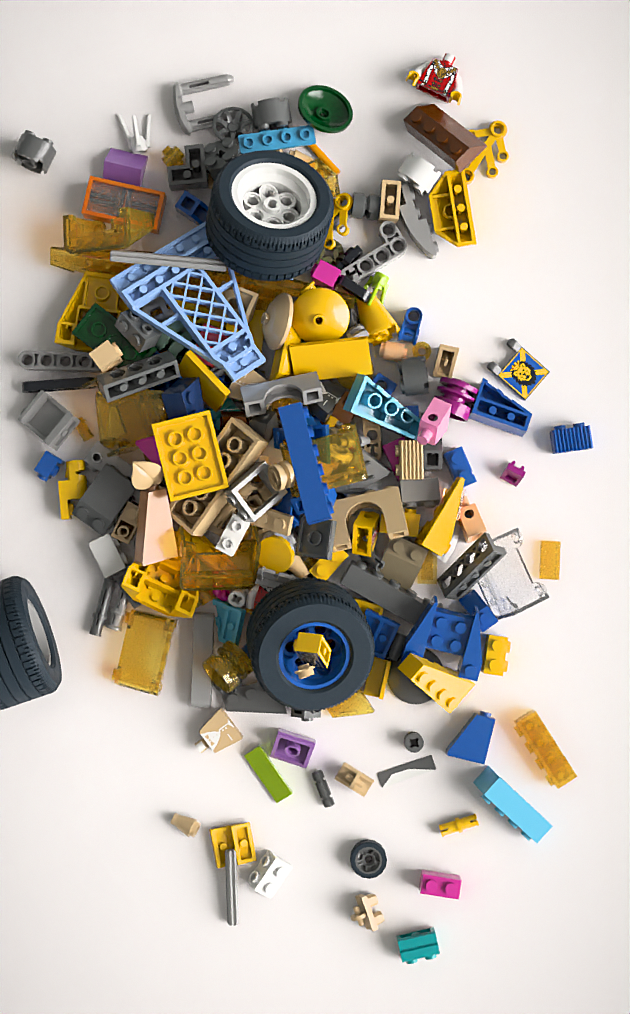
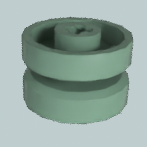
M175 321L167 326L194 345L196 344L181 321ZM163 332L156 346H154L159 352L169 350L177 359V362L189 351L188 348Z

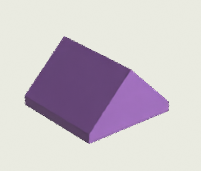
M111 148L104 160L103 179L141 187L148 156Z
M279 728L270 757L307 768L316 740Z

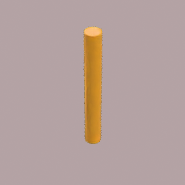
M316 144L307 145L335 177L341 172Z

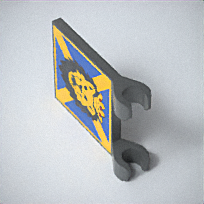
M512 338L506 345L516 352L515 355L502 369L493 361L487 365V369L499 377L523 400H526L550 371Z

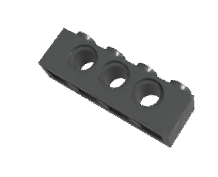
M169 350L96 376L100 392L107 403L181 377L177 359Z

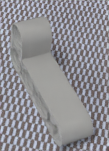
M384 221L380 225L379 237L384 244L345 267L341 275L346 276L348 273L350 276L354 274L352 280L359 283L402 257L406 251L407 243L394 222ZM386 227H389L392 229L393 233L391 235H386L383 233L382 230ZM399 243L403 249L395 251L392 246ZM379 253H383L386 255L387 259L385 261H379L376 255ZM367 263L370 265V270L363 271L360 265Z

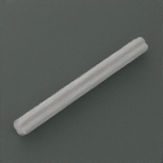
M123 250L110 251V261L224 272L227 270V265L219 259Z

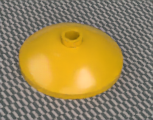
M321 287L312 288L302 293L295 301L292 325L299 337L305 342L340 339L347 330L350 318L349 309L345 300L335 291ZM321 317L323 322L318 323L316 318Z

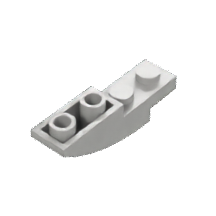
M408 184L401 185V197L404 205L400 206L399 216L403 226L416 246L430 259H435L439 249L437 242L432 240V225L427 223L426 218L418 219L421 218L419 208L415 207L413 202L415 200L414 191L409 188Z

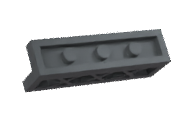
M485 532L437 579L444 597L459 600L507 554L505 548L496 546L489 533ZM486 541L488 547L481 552L482 545ZM475 553L474 561L469 564L470 556ZM463 565L462 573L457 576L458 567ZM451 576L450 585L447 587L445 580Z

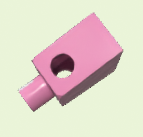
M435 397L432 399L419 423L417 441L420 444H437L447 431L452 404Z

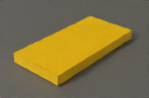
M368 336L290 344L289 346L294 376L317 371L319 380L357 376V373L363 375L372 374Z

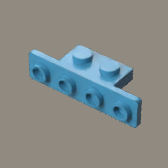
M306 125L292 128L282 127L278 130H262L257 133L238 135V143L241 154L253 151H273L314 145L316 138L314 128Z

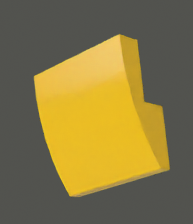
M250 822L209 829L216 868L225 867V850L234 849L236 851L237 865L257 861Z

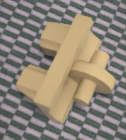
M346 762L343 763L334 778L365 797L374 782V779Z
M356 895L355 898L358 906L353 907L355 914L350 916L351 921H358L359 926L365 925L367 930H378L377 926L385 920L381 911L373 913L371 910L372 906L378 904L376 895Z

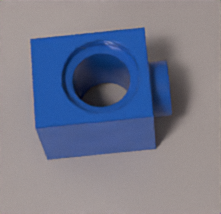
M379 372L376 376L372 375L370 378L375 384L378 382L385 383L386 389L384 391L390 396L398 385Z

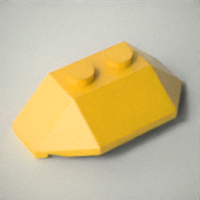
M456 170L445 171L429 194L434 232L456 247L476 245L465 170L461 173Z
M292 324L285 343L279 350L275 351L269 381L294 376L289 346L290 344L301 343L302 339L296 333Z

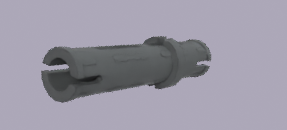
M104 578L96 612L92 615L94 619L89 632L91 635L101 637L104 622L108 618L106 615L116 583L115 580Z

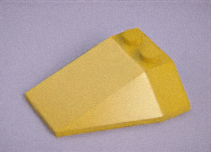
M85 272L57 323L54 343L75 351L87 353L93 351V349L75 337L72 331L94 303H97L117 319L121 312L129 309L110 283V279L116 275Z
M175 537L177 557L146 566L135 564L134 561L127 569L121 587L132 600L166 616L191 619L199 600L200 559ZM186 549L190 554V558L186 555Z

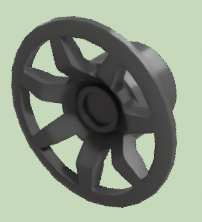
M228 107L215 115L212 128L216 137L221 141L230 137L234 142L238 143V135L253 132L254 122L252 116L246 110L239 107ZM229 111H239L235 119H232ZM225 113L227 121L218 118ZM242 113L245 114L249 120H243L242 122H240ZM216 123L224 127L219 132L216 129ZM250 124V129L246 132L243 127Z

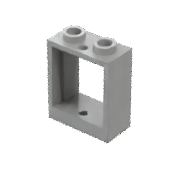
M266 461L257 462L232 483L229 488L224 490L227 495V501L236 507L239 511L238 515L243 521L255 522L288 493L285 488L281 491H275L272 488L268 479L269 465ZM258 474L272 496L252 512L238 491Z

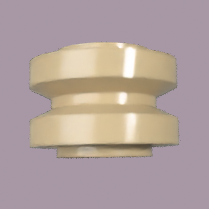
M284 460L278 464L274 463L268 466V479L275 491H281L284 488L288 489L295 485L294 470L288 461Z

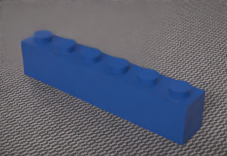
M301 402L279 407L278 411L306 521L311 525L332 519L331 514L334 513L332 502L327 500L326 495L329 494L328 485L322 481L321 475H324L322 463L318 464L316 456L320 455L317 444L313 445L311 437H315L312 425L308 426L307 418H310L307 406L303 407Z

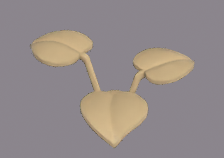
M147 461L132 462L131 482L136 489L144 490L150 488L152 484L159 485L162 478H165L162 467L156 463ZM138 510L135 517L136 525L138 522Z

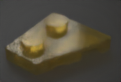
M361 689L357 690L348 700L327 709L332 718L371 714L375 711Z

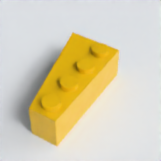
M412 653L398 666V669L449 713L457 707L459 702L475 685L469 679L458 677V672L453 671L451 668L443 667L435 662L432 663Z

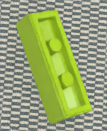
M260 744L244 755L276 803L293 794V791Z

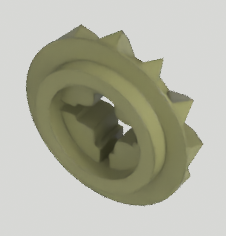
M331 240L327 242V246L332 244ZM335 240L336 245L333 248L335 250L332 253L333 259L329 256L324 257L326 252L323 247L316 263L319 264L320 260H323L336 267L344 258L342 245Z

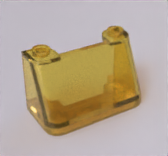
M129 207L118 208L120 214L116 219H111V229L108 230L102 221H90L76 218L75 215H64V249L69 254L75 255L126 249L153 230L154 213Z
M142 390L107 403L100 391H96L95 404L99 442L103 444V447L115 448V445H118L119 442H136L137 440L154 436L151 424L169 420L161 396L164 391Z
M343 424L335 434L312 439L313 445L317 444L320 456H316L318 464L322 463L324 475H321L323 483H327L328 489L352 484L368 478L367 466L356 424ZM285 439L282 441L283 443H280L283 461H288L292 466ZM296 478L295 485L290 488L293 497L300 496Z
M137 609L127 612L125 618L127 629L118 668H114L112 680H115L114 684L150 695L159 696L161 694L163 686L161 681L164 678L170 644L174 635L172 633L174 628H176L177 618Z

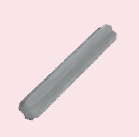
M234 849L225 850L227 923L229 926H235L239 923L236 851Z

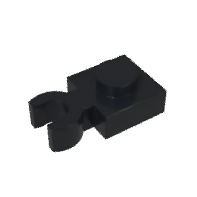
M358 245L355 248L350 247L344 253V259L336 268L342 272L345 267L355 262L362 255L363 250Z

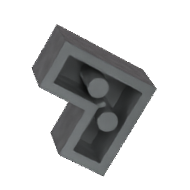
M204 145L184 146L186 165L167 167L170 190L209 188L207 169L203 163L205 161Z

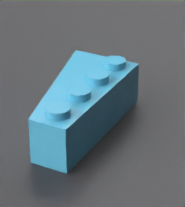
M357 373L343 410L403 436L417 440L421 419L402 406L399 401L391 397L379 385L371 381L369 377Z
M487 766L474 780L473 783L483 793L481 797L489 805L491 802L495 804L496 807L494 809L502 817L507 815L509 817L507 821L515 829L520 827L522 829L521 834L528 841L532 838L538 843L553 827L523 797L513 790L506 781L499 777L490 766Z

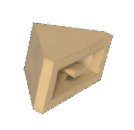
M440 344L433 370L434 377L452 378L459 352L458 347Z

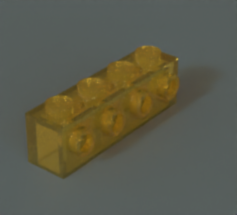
M534 709L514 721L516 733L519 737L523 736L525 738V747L530 754L533 752L537 757L534 761L540 770L544 768L547 773L545 778L550 786L554 785L559 789L578 777Z

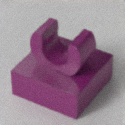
M512 461L504 469L500 478L517 487L526 472L524 471V466L518 468L514 466L515 461Z

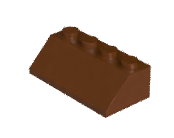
M435 104L417 106L403 119L407 131L459 173L487 148L483 141Z

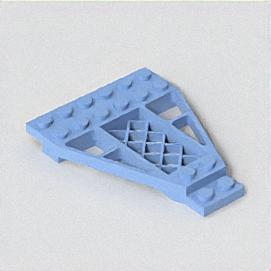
M206 221L154 252L156 254L218 259L207 239ZM134 264L110 279L111 285L133 314L139 316L142 320L217 368L224 369L232 382L240 379L266 361L254 344L235 273L229 267L227 268L231 280L219 288L216 287L202 269ZM189 278H200V286L188 284ZM230 287H233L241 319L222 295V292ZM173 288H185L184 296L172 294ZM187 289L199 291L198 299L186 297ZM201 292L212 294L211 301L201 300ZM157 297H163L175 315L160 323L139 310V308ZM175 300L183 301L182 308H180ZM185 302L195 303L196 310H185ZM198 305L210 306L209 314L197 312ZM212 307L223 309V317L211 315ZM186 315L194 316L193 324ZM196 317L208 319L207 327L195 325ZM210 320L220 321L221 328H210ZM175 321H181L199 347L167 326ZM224 322L234 324V332L223 330ZM198 330L206 332L204 339L200 335ZM208 332L219 334L218 342L208 341ZM221 335L230 336L220 343Z

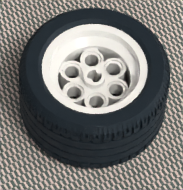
M271 150L253 151L239 155L227 162L214 180L205 224L209 245L221 262L245 277L272 282L295 278L308 271L317 262L322 253L334 213L333 196L327 182L320 173L298 157Z

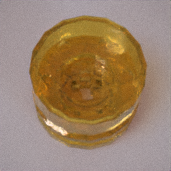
M226 641L222 647L217 649L218 656L211 654L202 663V666L209 678L221 690L231 693L240 684L239 678L245 680L248 676L247 674L253 672L251 660L240 647L231 641Z

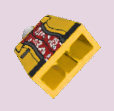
M361 511L353 524V554L371 557L379 534L380 515L373 511ZM364 536H366L367 542L362 539Z

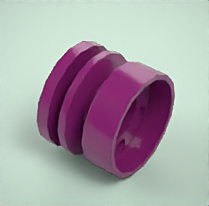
M441 377L439 383L444 386H437V390L444 395L443 397H434L452 404L449 418L467 422L472 409L466 406L465 402L474 403L475 399L469 395L477 396L479 390L465 381Z

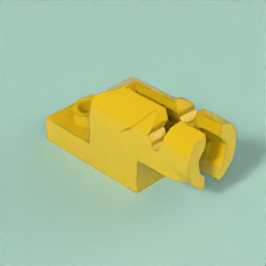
M84 460L66 461L65 478L67 480L58 481L61 520L72 519L74 504H71L70 500H80L87 491V477L79 475L81 471L86 470Z

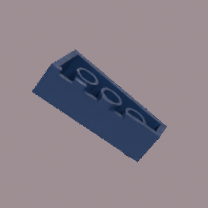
M199 377L179 378L161 394L169 420L204 411Z

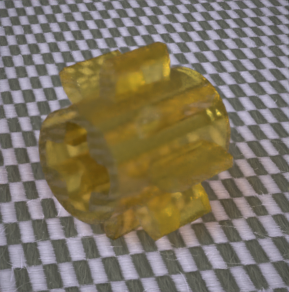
M167 146L162 151L164 156L161 160L167 167L184 164L182 158L185 156L178 147L170 148Z

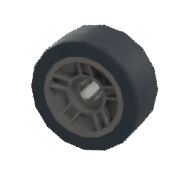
M367 839L358 842L353 847L350 862L352 869L357 875L362 878L371 879L382 874L386 868L387 857L381 844L375 840ZM371 856L372 860L366 863L365 857Z

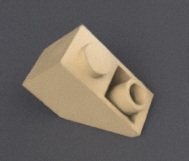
M129 501L127 502L111 534L112 537L129 545L137 532L135 517L139 506Z

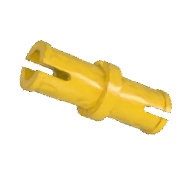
M474 813L460 819L458 817L454 818L455 820L439 824V829L443 830L440 832L442 837L454 832L459 831L461 833L464 829L479 826V823L475 820L477 817Z

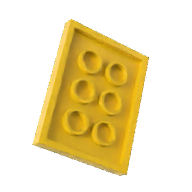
M210 410L151 424L171 502L229 488Z

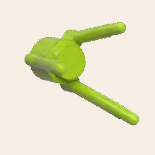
M375 272L374 276H370L368 282L364 285L366 290L370 285L373 289L367 303L368 306L371 305L377 291L381 292V290L380 302L382 305L384 303L386 291L389 287L387 284L389 277L381 272ZM356 297L348 305V308H352L356 303Z

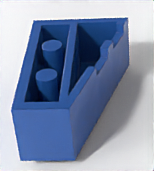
M483 377L468 419L523 437L527 432L532 413L516 401L508 398L500 389H496Z

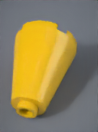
M376 295L370 306L356 299L360 324L369 333L368 343L377 346L382 342L391 340L393 333H399L400 328Z

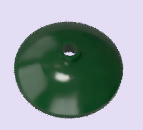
M313 85L304 89L299 96V113L312 128L320 132L332 134L342 132L350 125L353 118V110L349 101L339 91L324 85Z

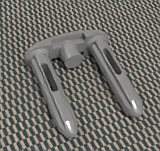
M224 74L183 84L178 82L174 84V110L178 123L185 134L190 136L191 132L212 128L213 122L211 121H213L215 115L190 121L187 120L186 114L193 113L194 106L192 101L183 103L182 96L229 86L234 82L232 75ZM239 111L229 112L232 116V119H235V116ZM225 113L218 118L227 121Z

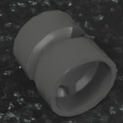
M354 192L351 218L362 219L363 216H366L368 220H378L381 196L370 194L366 197L364 193Z

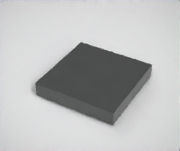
M300 517L295 555L332 560L337 521L326 520L309 525L306 517Z

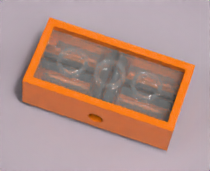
M90 176L81 213L86 219L159 235L167 196L162 191Z

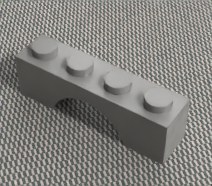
M317 371L240 387L246 417L266 413L268 406L272 402L282 398H293L299 400L303 405L323 401L322 386Z

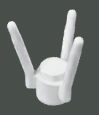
M118 114L117 116L128 142L129 150H132V154L146 153L147 148L150 147L151 115H147L145 139H143V136H139L136 117L132 115L134 137H132L131 141L122 116Z

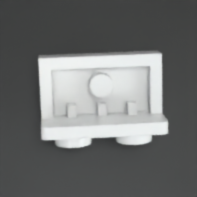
M268 850L261 858L255 870L250 874L247 882L256 892L272 899L293 866Z

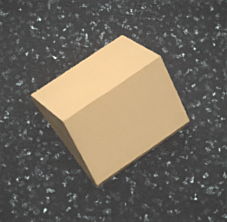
M222 281L221 286L226 284L227 282ZM238 286L249 324L253 318L259 295ZM230 287L223 291L222 295L241 319L233 287ZM212 307L211 315L223 317L224 310Z

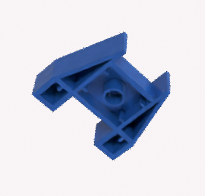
M433 596L405 638L401 653V663L410 653L423 658L426 648L460 656L457 667L458 677L478 681L482 666L478 606H474L472 615L437 607V596Z

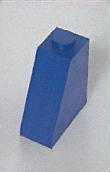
M480 711V714L474 713L446 748V755L485 765L496 719L491 717L489 712Z

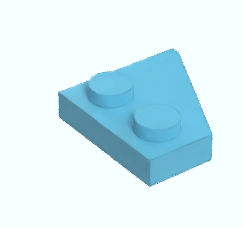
M218 598L213 599L212 603L216 605L218 617H215V621L218 627L219 641L233 648L238 647L246 610L234 607L230 603L221 601Z

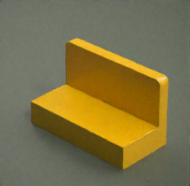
M374 657L373 666L367 677L363 694L383 700L391 665L390 660Z

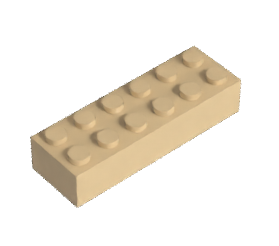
M233 417L230 418L217 437L229 486L255 464L269 444L246 423ZM225 489L171 502L169 505L171 518L191 535L202 537L227 503Z

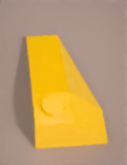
M457 477L443 497L445 502L435 508L434 518L426 521L414 541L416 544L441 557L451 547L449 543L452 540L465 481L462 477Z

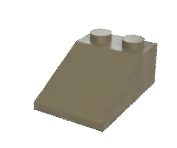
M401 537L391 539L381 558L385 565L383 569H380V572L389 581L393 579L401 584L400 587L405 590L411 589L429 550Z

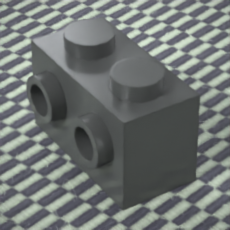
M130 309L121 312L114 325L139 353L156 346L162 335L160 330L133 314Z

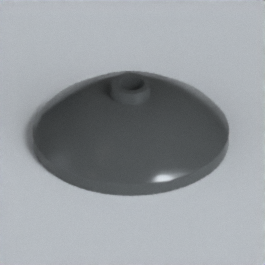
M425 649L423 658L443 666L440 659L432 651ZM401 656L397 662L391 660L387 681L391 691L398 699L409 704H422L432 700L428 694L398 669V666L401 664Z

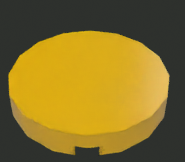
M271 535L266 537L257 547L256 556L262 567L265 566L266 569L276 571V574L285 572L294 561V551L291 549L290 543L281 536Z

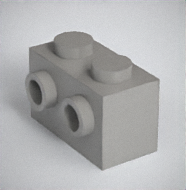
M438 477L399 481L398 488L403 508L416 509L420 506L434 508L436 505H439L441 498Z

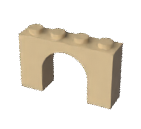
M386 486L383 490L378 491L368 490L361 495H347L343 499H336L334 503V513L331 514L332 519H330L337 521L333 553L352 548L348 529L349 521L356 511L363 508H374L384 515L390 540L409 536L398 486Z

